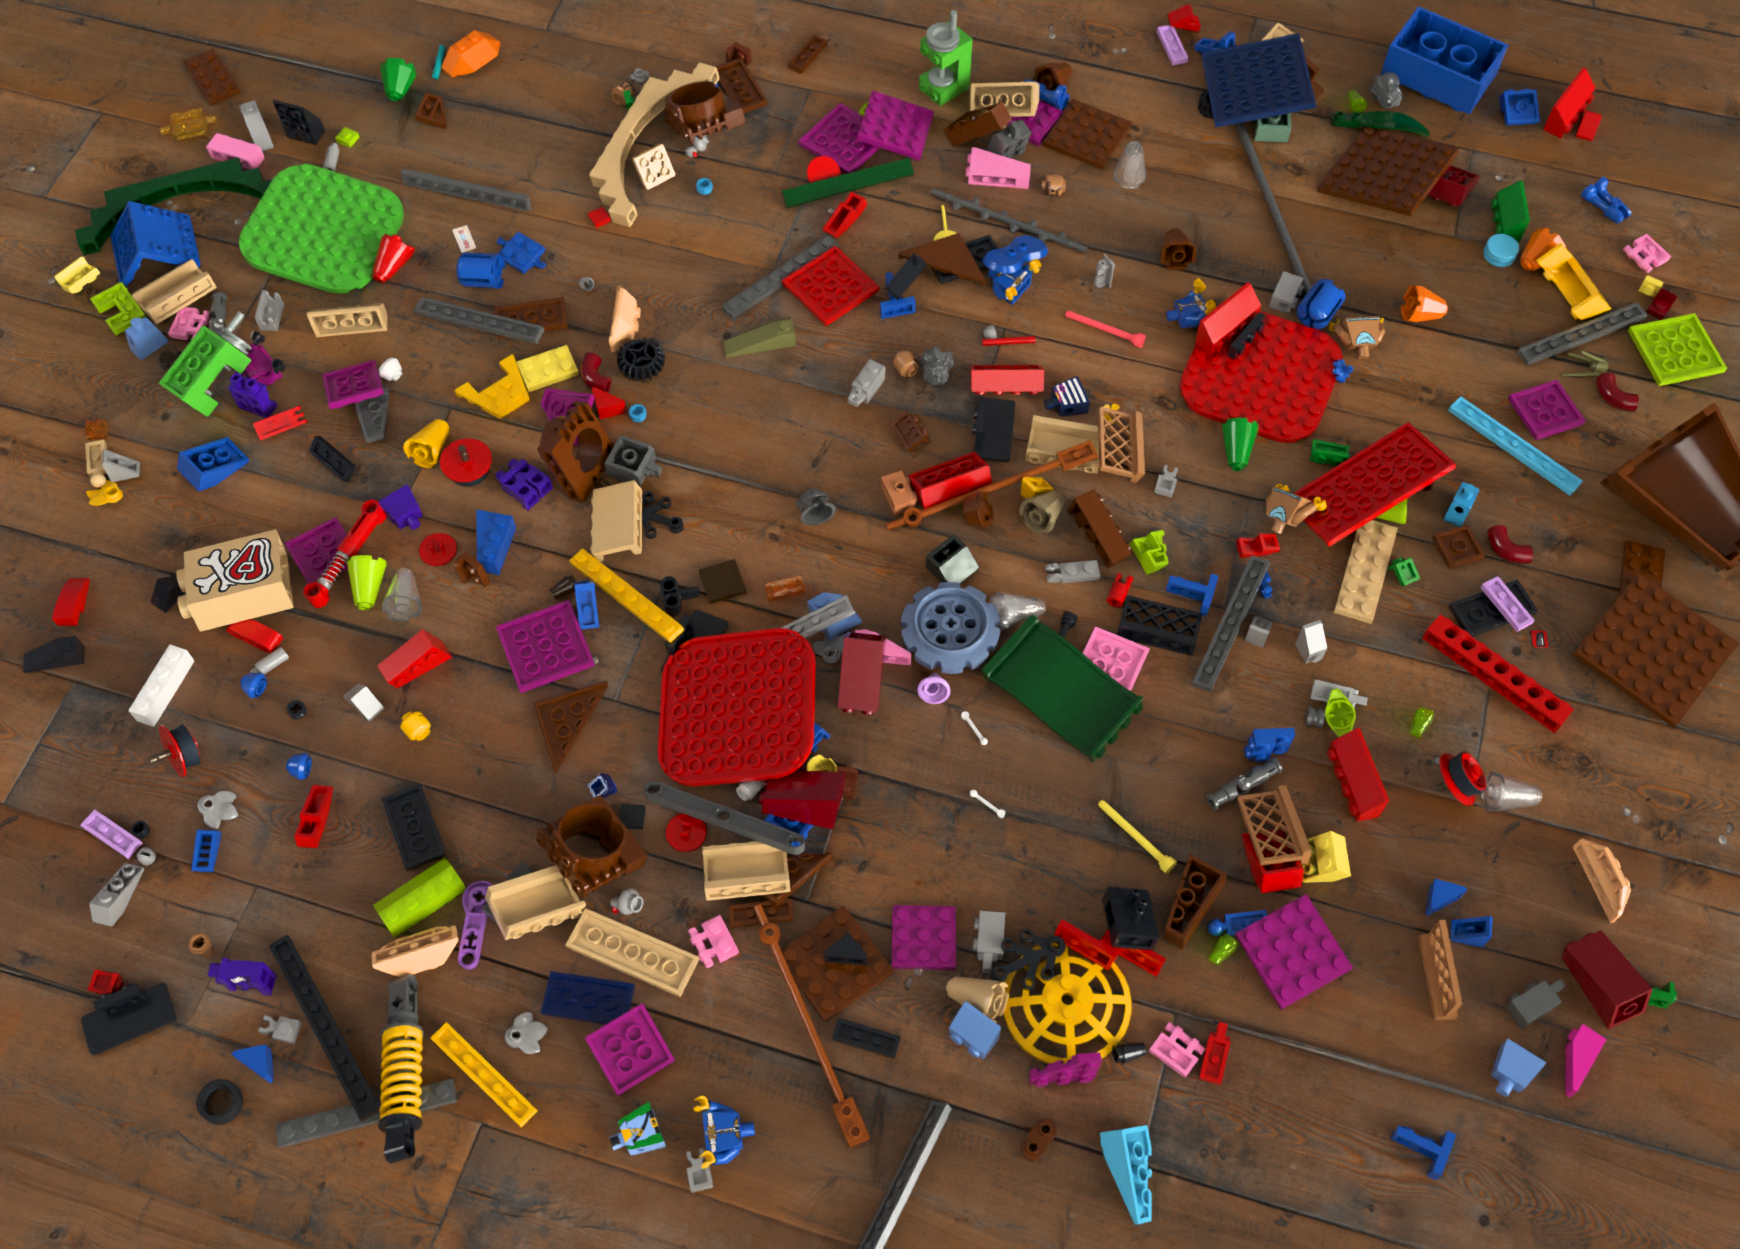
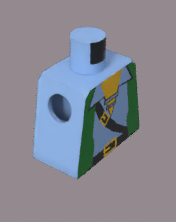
M649 1102L620 1119L618 1124L621 1133L609 1137L613 1150L626 1145L630 1155L666 1147Z

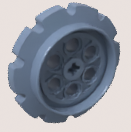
M957 582L939 583L937 589L928 586L913 596L914 604H907L901 618V626L905 628L901 631L903 644L907 651L915 652V661L930 670L939 667L941 668V673L957 674L962 673L963 668L966 666L970 669H975L988 660V651H995L1000 637V628L996 627L1000 621L998 611L993 603H986V595L972 586L963 589L960 587V583Z

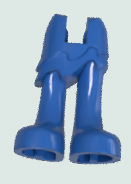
M1025 79L1023 82H1036V81H1033V80H1030V79ZM1040 84L1039 99L1044 100L1059 110H1064L1070 98V95L1066 93V86L1058 85L1055 91L1046 89V85Z
M1602 177L1595 185L1590 184L1580 196L1585 201L1601 209L1606 218L1618 224L1623 219H1627L1631 215V211L1618 196L1615 198L1608 193L1606 188L1609 181L1606 177Z

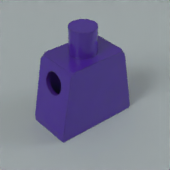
M408 484L378 501L387 514L386 518L399 529L409 526L412 530H415L420 526L418 519L422 517V513Z

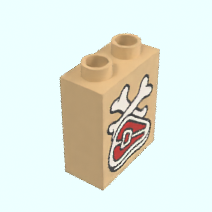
M276 529L184 552V568L176 571L179 586L182 592H186V595L178 596L179 610L184 619L193 617L200 632L293 608L288 554Z

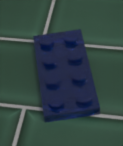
M551 971L540 1013L545 1016L607 1025L630 1011L635 984Z

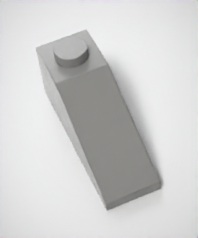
M255 100L239 105L254 144L260 146L262 151L274 148Z

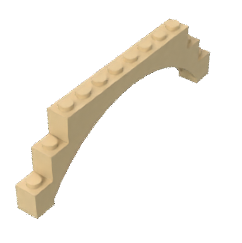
M699 62L692 74L674 70L672 75L669 76L668 81L650 77L647 83L644 84L642 91L637 95L634 104L629 108L627 115L621 121L617 131L614 132L611 141L606 145L603 154L598 158L596 165L589 175L593 186L600 188L599 195L602 203L610 206L608 212L612 222L631 227L638 215L635 205L629 202L624 188L626 160L638 135L654 117L666 108V98H670L671 94L679 88L691 83L712 81L716 85L720 79L717 67Z

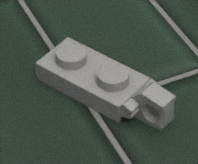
M1314 679L1310 699L1328 703L1331 691L1333 689H1340L1354 708L1356 703L1365 706L1367 704L1368 698L1358 695L1359 690Z

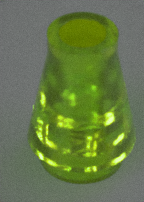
M1351 90L1348 93L1351 109L1354 112L1361 113L1367 107V100L1356 90Z
M1419 707L1415 711L1409 733L1414 737L1421 738L1425 730L1434 721V712L1428 708Z
M1225 933L1219 937L1208 959L1219 966L1222 961L1237 950L1238 942Z

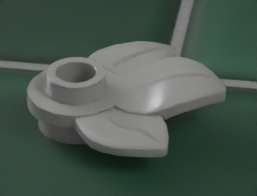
M846 634L841 637L838 635L830 641L825 636L823 641L814 642V652L822 656L826 663H836L841 658Z
M220 791L214 796H203L198 801V810L204 815V822L207 826L218 829L221 820H231L238 817L236 808L231 804L236 799V794L230 791ZM210 802L212 806L205 807L204 804Z
M531 1012L522 1013L515 1018L513 1027L506 1031L505 1042L508 1046L519 1048L526 1054L540 1052V1046L537 1041L545 1036L548 1027L541 1022H533ZM519 1034L520 1037L515 1039L512 1035Z

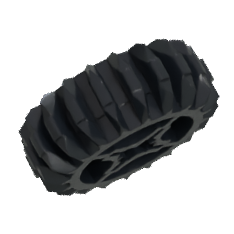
M638 337L635 341L630 339V343L625 342L624 347H620V352H617V365L620 372L623 373L624 377L628 376L630 380L635 378L636 382L639 379L645 381L646 378L651 380L652 376H658V372H662V367L665 364L663 349L652 338L648 341L645 337L643 340H640Z

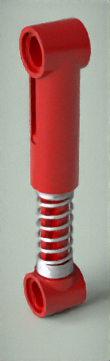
M371 499L362 505V513L337 547L336 557H333V561H330V565H327V569L324 570V573L321 574V577L316 582H310L304 587L303 594L313 607L322 608L328 603V593L331 585H333L332 581H336V576L339 577L338 573L342 572L341 568H345L344 564H347V559L351 560L352 556H356L375 527L386 520L387 514L377 500Z

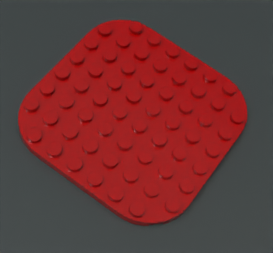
M1259 311L1266 315L1263 330L1255 334L1256 336L1252 343H1248L1244 352L1241 355L1238 354L1234 360L1228 357L1231 344L1242 333L1241 331L1236 334L1231 342L1225 343L1220 351H1216L1212 355L1195 344L1180 381V394L1192 411L1221 423H1227L1229 418H1248L1247 422L1253 423L1254 420L1259 424L1258 436L1281 443H1295L1297 440L1307 439L1317 430L1336 383L1337 374H1333V368H1336L1333 362L1343 359L1339 345L1327 333Z
M774 628L697 637L681 644L675 654L669 656L662 673L658 734V760L661 768L669 778L678 784L690 787L771 780L788 776L804 764L811 753L814 743L816 661L811 645L803 636L791 629Z

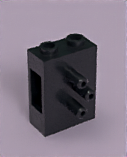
M1108 887L1102 903L1112 947L1153 950L1159 939V933L1148 890Z

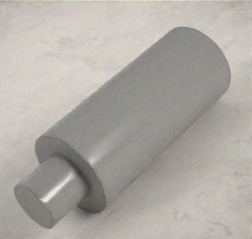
M336 143L328 146L323 164L324 169L334 172L340 152Z
M280 647L255 663V668L250 670V673H263L265 675L288 660L289 657L283 648Z

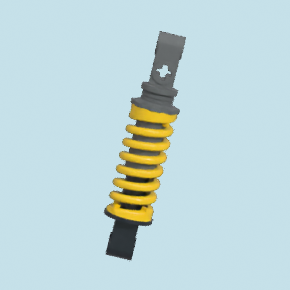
M412 974L390 981L388 1025L381 1030L383 1048L381 1068L383 1071L381 1073L382 1083L380 1089L382 1093L380 1096L381 1106L378 1129L385 1133L384 1155L390 1164L414 1157L415 1132L422 1127L421 1111L418 1108L422 1104L419 1098L422 1093L421 1087H419L422 1078L419 1074L422 1072L420 1065L422 1055L420 1052L422 1051L424 1031L418 1025V982Z

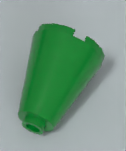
M1229 418L1227 423L1222 422L1221 428L1228 467L1233 471H1242L1247 467L1259 430V424L1254 420L1253 423L1247 422L1248 418Z

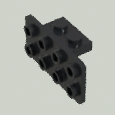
M980 398L979 406L974 410V419H977V423H973L972 434H976L974 452L983 460L1010 461L1015 401Z
M694 610L690 617L683 614L682 618L677 622L682 625L684 631L671 643L667 640L665 642L668 656L661 667V673H663L669 656L675 654L681 644L697 637L722 635L728 627V622L700 610Z
M159 983L145 990L137 984H129L120 991L105 994L100 999L94 1001L96 1011L84 1015L81 1018V1023L89 1053L96 1056L174 1022L177 1017L165 983Z

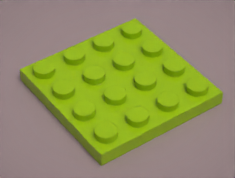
M1695 313L1630 326L1628 329L1629 335L1658 386L1724 373L1727 369Z

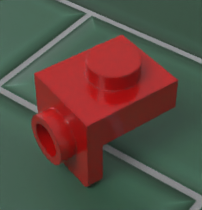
M95 969L87 990L101 995L115 993L122 989V976L119 973L114 972L113 974Z

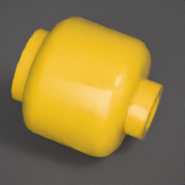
M410 711L402 717L403 721L400 728L410 740L421 741L429 735L431 724L421 712L416 711L412 713Z

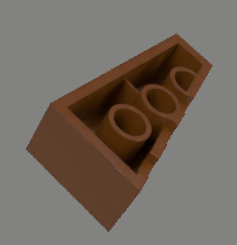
M999 102L965 112L943 130L954 147L982 135L993 133L996 130L1001 131L1008 126L1007 123L1012 118L1004 103Z
M1093 489L1076 497L1067 512L1070 516L1074 514L1077 519L1075 523L1079 528H1084L1086 539L1088 542L1095 544L1094 549L1105 566L1110 568L1127 560L1131 555L1130 545L1124 541L1120 528L1114 524L1112 514L1105 508L1101 495Z
M1189 854L1165 927V940L1182 950L1184 949L1225 886L1227 875L1225 872Z

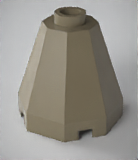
M1057 490L1026 498L1022 501L1019 510L1020 516L1023 515L1025 518L1023 520L1024 525L1036 534H1041L1042 532L1049 533L1053 529L1064 506V497Z

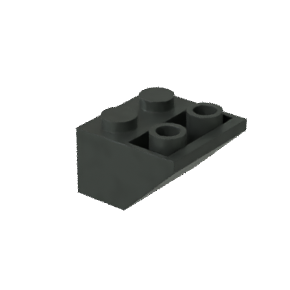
M954 534L926 555L925 568L941 583L957 582L961 585L979 570V566L968 547Z

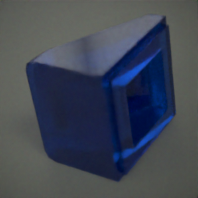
M601 773L587 784L593 798L599 795L605 798L618 791L611 776Z

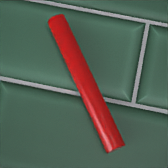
M1035 336L982 339V346L1035 343Z

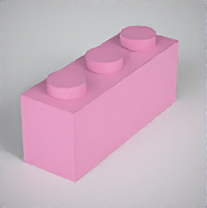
M216 133L206 146L212 159L223 162L239 158L243 169L247 170L258 168L265 159L260 146Z

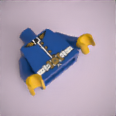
M1034 259L1029 265L1022 266L1017 272L1008 274L990 269L988 276L993 279L992 289L997 299L1006 300L1009 304L1013 305L1031 285L1032 272L1038 273V267L1042 266L1040 261Z
M1198 278L1193 282L1195 289L1191 290L1185 298L1174 302V310L1166 311L1168 322L1177 320L1181 328L1199 327L1200 321L1217 308L1214 300H1209L1205 303L1201 294H1197L1206 289V285L1201 279Z
M699 1096L694 1100L699 1101L701 1107L696 1106L693 1109L696 1112L703 1109L706 1111L702 1112L706 1151L699 1158H705L707 1162H704L701 1167L705 1169L711 1164H727L743 1149L742 1137L755 1135L754 1122L740 1123L739 1113L735 1112L734 1109L718 1102L709 1101L704 1096Z

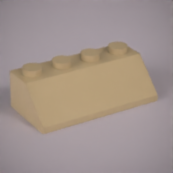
M1036 82L971 84L970 111L1003 102L1011 117L1035 116L1039 103L1040 84Z
M383 303L322 308L307 312V317L316 337L387 331V312Z

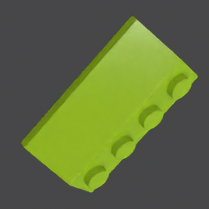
M443 858L373 904L393 937L396 938L462 894L466 887L446 858Z

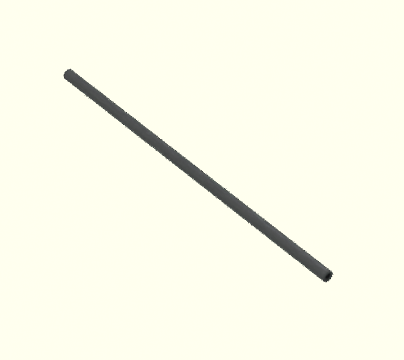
M1244 123L1235 124L1295 273L1303 278L1301 285L1304 286L1303 292L1306 295L1311 289L1308 278Z

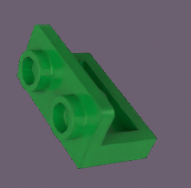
M1313 439L1309 461L1336 467L1350 458V446Z

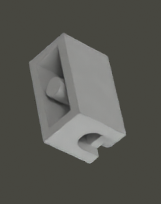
M1283 271L1272 295L1269 307L1289 314L1291 308H1295L1299 299L1296 298L1297 295L1301 296L1304 286L1301 285L1303 278Z

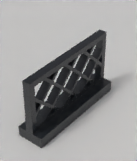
M1127 595L1117 635L1133 642L1193 656L1202 613ZM1129 603L1137 604L1140 608L1132 610ZM1154 608L1158 613L1151 615L1147 609ZM1144 612L1147 618L1140 620L1136 614ZM1174 613L1177 617L1171 620L1167 614ZM1132 616L1136 622L1125 621V619ZM1162 616L1166 622L1159 624L1155 619ZM1186 618H1194L1197 619V621L1195 623L1189 624ZM1151 621L1155 627L1145 626L1144 624ZM1181 621L1185 627L1178 629L1174 623ZM1170 626L1174 632L1165 631L1163 628ZM1189 630L1193 637L1183 635L1182 633Z

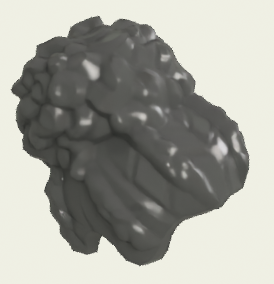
M1387 72L1383 75L1374 76V85L1369 87V91L1384 109L1394 108L1402 101V91L1399 88L1400 81L1395 73Z
M937 345L923 351L920 364L924 371L922 375L924 381L931 386L942 385L948 380L950 369L954 364L953 355L949 351L941 352Z

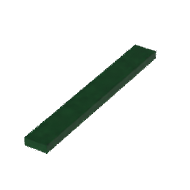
M910 158L782 190V195L786 208L909 177L914 175Z

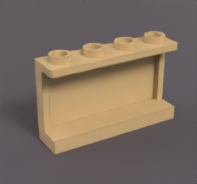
M190 259L133 293L132 297L142 311L155 324H158L217 287L209 273H203L195 262Z
M1033 415L1025 461L1033 464H1046L1057 459V452L1091 440L1098 454V459L1069 470L1097 474L1099 468L1098 426Z
M635 480L594 489L593 498H591L593 513L591 514L593 522L591 529V554L600 562L604 561V555L625 550H631L635 555L641 554L642 489Z
M758 841L718 846L711 845L702 848L706 901L790 892L787 852Z
M557 865L490 886L485 896L505 940L520 938L525 933L531 931L538 932L545 926L551 924L555 926L569 918L576 919L582 915L586 906L585 901L580 902L577 894L571 887V883L561 875Z

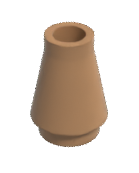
M196 934L190 939L189 949L192 953L204 958H209L214 954V948L206 934Z

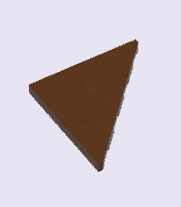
M959 233L898 252L900 259H909L915 253L923 259L927 266L933 267L937 271L946 274L949 272L957 275L959 278L968 281L974 280L980 282L981 285H986L983 274Z
M607 681L534 703L554 772L558 771L609 686Z
M832 853L787 855L790 892L762 896L777 907L833 858Z

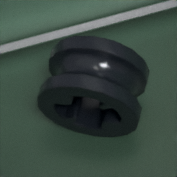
M293 700L288 704L287 712L290 718L298 720L305 716L306 707L302 701ZM299 706L300 710L294 713L293 710H296V707Z

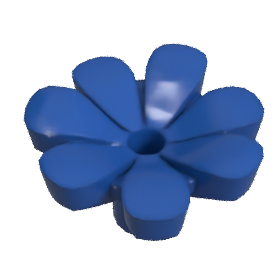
M1343 359L1333 362L1334 367H1336L1333 368V374H1337L1336 380L1340 383L1345 382V379L1349 377V373L1353 372V367L1351 365L1347 366Z

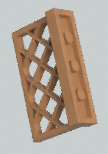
M1100 406L1098 408L1099 470L1129 477L1130 482L1137 483L1145 474L1142 413L1135 412L1132 415ZM1104 414L1108 415L1112 420L1108 422L1104 418ZM1119 419H1126L1127 426H1124ZM1115 422V424H1116L1121 430H1119V431L1117 432V431L1111 426L1112 423ZM1105 428L1111 432V437H1108L1104 432ZM1123 432L1128 437V440L1125 441L1119 434ZM1115 437L1121 445L1117 447L1111 439ZM1107 443L1113 451L1109 453L1104 444ZM1122 447L1127 450V457L1120 450ZM1116 453L1122 460L1117 462L1112 454ZM1108 458L1114 466L1105 465V459ZM1123 462L1129 467V471L1124 470L1121 466Z
M1286 785L1278 786L1277 791L1237 796L1239 808L1261 866L1297 860L1301 864L1309 863L1312 850ZM1274 798L1275 804L1272 807L1263 801ZM1250 801L1256 804L1254 809L1245 806L1244 802ZM1259 807L1268 810L1269 813L1264 816L1256 811ZM1273 813L1281 817L1279 823L1270 819ZM1252 816L1262 820L1259 826L1250 821ZM1265 823H1268L1276 828L1273 832H1270L1262 827ZM1279 829L1287 833L1286 839L1275 835ZM1259 832L1269 837L1266 842L1257 839L1256 836ZM1272 839L1282 844L1279 849L1269 845ZM1287 846L1293 849L1295 854L1288 855L1282 852V850ZM1267 849L1275 855L1264 858L1262 852Z
M1439 920L1427 935H1420L1418 940L1434 1020H1454L1458 1017L1457 1010L1462 1005V999L1446 920Z

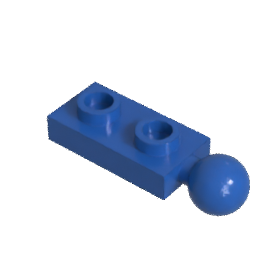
M1259 910L1227 914L1223 916L1224 922L1219 919L1210 920L1207 930L1214 936L1221 935L1226 930L1227 937H1234V934L1266 917L1267 911Z

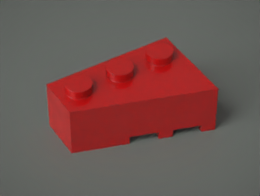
M422 629L377 665L388 684L399 688L451 659L452 656L442 640Z

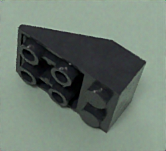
M273 100L287 138L317 145L325 133L321 119L304 107Z

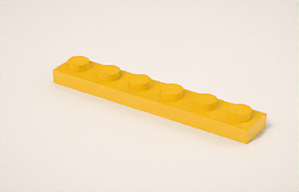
M447 1022L431 1037V1040L521 1128L537 1112Z

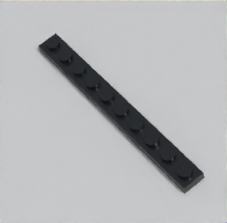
M286 935L268 946L362 1122L380 1111V1105L289 935Z

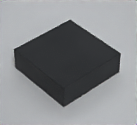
M621 805L620 820L627 829L643 830L645 805Z

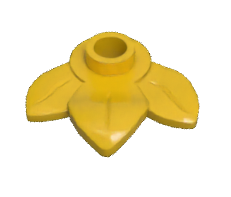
M106 480L105 485L101 489L86 491L88 498L91 499L89 504L94 506L103 505L108 502L115 503L123 497V493L118 488L117 483Z

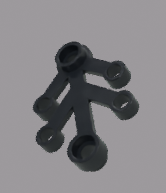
M651 491L644 492L642 505L653 503L654 494ZM667 496L662 497L659 503L642 509V525L648 539H654L657 536L656 529L651 526L649 520L669 526L670 532L674 534L682 532L684 528L681 518H668L654 513L671 507V499Z
M1024 929L1019 935L1020 941L1023 943L1031 942L1042 948L1033 950L1015 944L1010 938H1005L1001 943V949L1006 953L1013 952L1024 957L1004 967L1001 965L994 966L990 972V979L1005 982L1009 974L1029 965L1026 977L1022 981V987L1025 990H1032L1036 983L1034 978L1039 960L1047 956L1046 965L1042 969L1040 976L1044 981H1050L1054 976L1053 967L1056 957L1064 953L1066 945L1059 936H1050L1046 939L1033 935L1029 929ZM1027 933L1030 938L1025 939L1022 934ZM1004 943H1010L1011 948H1006ZM1057 943L1059 948L1054 949L1051 944ZM997 970L1002 971V972H1003V976H1001V977L997 976V975H996V971H997ZM1044 971H1049L1051 976L1046 977ZM1030 980L1032 986H1027L1025 981Z

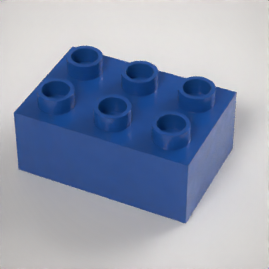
M1418 6L1390 44L1380 75L1393 72L1399 78V85H1405L1414 89L1426 98H1434L1450 105L1453 110L1470 114L1496 77L1509 45Z

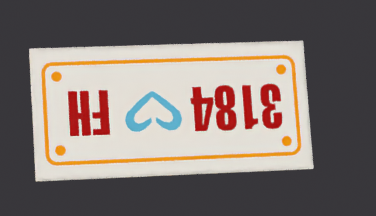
M467 225L452 230L462 253L476 248Z

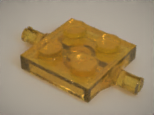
M201 107L169 115V126L159 129L162 135L172 133L174 140L177 141L208 133V123L218 121L216 115L206 117Z

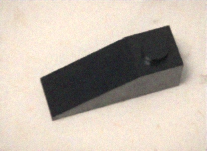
M913 253L885 289L898 300L927 264L921 257Z
M77 636L54 639L24 654L23 672L28 673L84 664L85 646Z

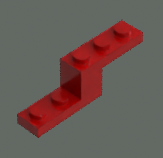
M1062 919L1054 936L1061 937L1066 946L1108 971L1120 955L1157 977L1166 958L1152 950L1112 947L1108 929L1099 941Z

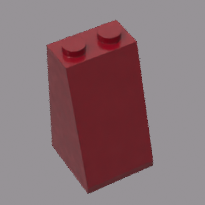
M847 632L845 635L838 708H841L843 712L860 710L863 714L872 715L878 711L886 636Z
M795 771L779 779L765 780L764 790L766 792H761L759 804H762L761 813L833 830L842 799L846 773Z
M1602 930L1594 934L1588 933L1583 939L1576 942L1571 941L1564 947L1562 956L1564 963L1608 1030L1645 1012L1653 990L1652 987Z

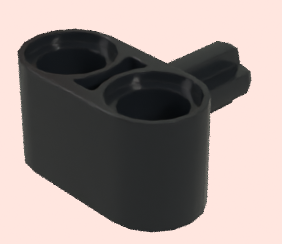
M664 577L660 582L664 609L670 617H676L681 613L682 600L699 597L698 587L679 589L674 577Z

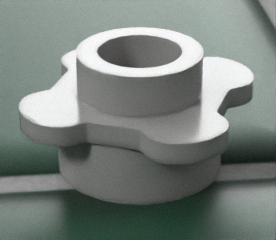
M637 68L634 74L630 75V79L634 80L636 84L642 85L647 81L646 77H649V72H644Z

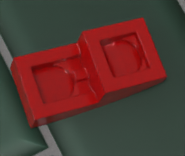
M1258 534L1256 538H1238L1236 541L1240 558H1248L1251 555L1256 557L1280 551L1276 534Z

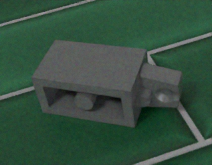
M1561 979L1551 985L1546 980L1540 984L1535 981L1525 988L1527 992L1522 995L1520 992L1512 995L1509 998L1510 1003L1505 1009L1518 1026L1523 1029L1562 1003L1557 993L1562 991L1566 985Z

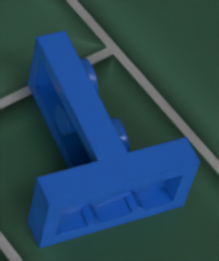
M1229 31L1220 41L1204 37L1194 45L1195 51L1204 53L1236 46L1235 32Z
M892 272L885 273L886 286L893 278ZM888 292L890 301L880 302L881 319L915 313L916 301L914 296L907 298L901 296L897 300Z
M1211 574L1208 586L1200 582H1192L1179 576L1174 577L1170 575L1166 591L1203 602L1200 613H1202V616L1207 617L1219 576Z
M594 581L574 582L580 628L599 627Z
M1398 1126L1393 1131L1390 1139L1432 1159L1433 1161L1427 1176L1437 1180L1442 1176L1456 1134L1450 1131L1445 1132L1437 1145L1436 1141L1432 1138L1421 1137L1415 1134V1131L1409 1127Z

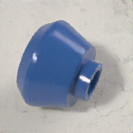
M263 673L246 674L241 679V688L248 697H259L267 686L266 676Z
M307 753L293 755L291 759L287 760L286 770L289 771L291 776L299 780L306 779L311 771V757Z

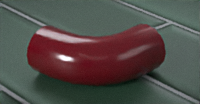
M586 353L580 367L582 381L590 389L596 387L608 393L612 379L598 373L602 363L601 358L594 353Z
M1602 373L1597 376L1596 381L1599 394L1608 405L1623 411H1636L1639 403L1638 394L1626 393L1620 390L1616 385V377L1613 373Z
M1492 526L1487 530L1491 548L1500 558L1519 564H1530L1532 562V546L1512 543L1509 540L1506 526Z

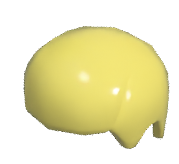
M821 755L810 758L806 764V771L837 772L838 768L831 758H824Z

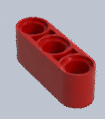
M253 619L232 623L226 628V631L232 636L268 654L274 652L284 639L277 631Z

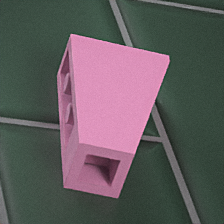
M972 147V152L968 154L967 164H970V167H966V177H969L968 184L1028 189L1030 164Z

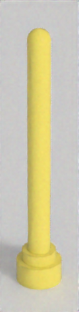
M1104 800L1099 801L1098 806L1159 861L1160 869L1165 874H1168L1176 866L1177 861L1173 857L1164 856Z

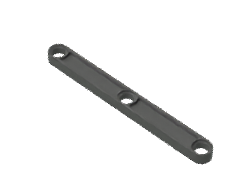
M658 781L648 782L644 786L646 799L790 854L797 855L805 850L804 837L793 831ZM651 789L659 790L657 793H649ZM721 815L729 816L727 819L724 820L718 818ZM796 841L801 843L797 847H793L790 845L792 842Z

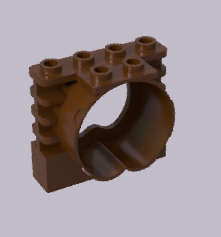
M712 81L695 82L685 85L672 93L670 98H666L667 104H665L666 108L664 109L666 123H669L672 129H675L679 135L681 134L690 143L694 142L693 137L701 140L704 135L711 136L714 132H721L723 127L729 130L746 123L742 107L723 93L721 88L715 86V83Z
M575 401L573 403L574 409H569L566 414L567 416L560 415L547 423L542 432L540 445L537 450L541 459L546 462L549 471L555 476L568 498L584 502L595 487L592 481L598 480L600 478L598 473L605 471L604 463L614 444L608 438L606 431L602 428L591 406L584 401ZM578 436V450L574 459L572 449L574 441Z
M601 795L570 808L565 812L564 816L559 817L558 821H551L547 827H540L537 830L536 841L538 845L546 850L552 863L555 862L559 867L561 875L568 879L573 891L582 898L586 897L590 891L595 892L601 885L606 886L610 880L615 881L621 874L625 877L643 867L646 863L648 854ZM578 833H593L599 837L600 846L609 850L611 854L600 858L583 857L572 852L565 845V842Z

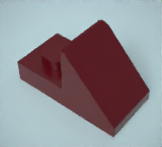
M1661 288L1646 313L1659 320H1663L1678 296Z

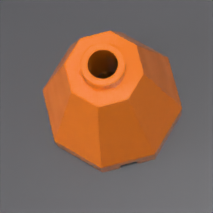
M1547 227L1536 229L1521 256V266L1525 270H1537L1541 268L1536 261L1559 243H1562L1566 248L1558 234L1555 232L1550 234V229Z
M1410 285L1403 297V301H1406L1405 306H1401L1402 320L1408 322L1440 319L1448 311V305L1444 299L1425 287Z

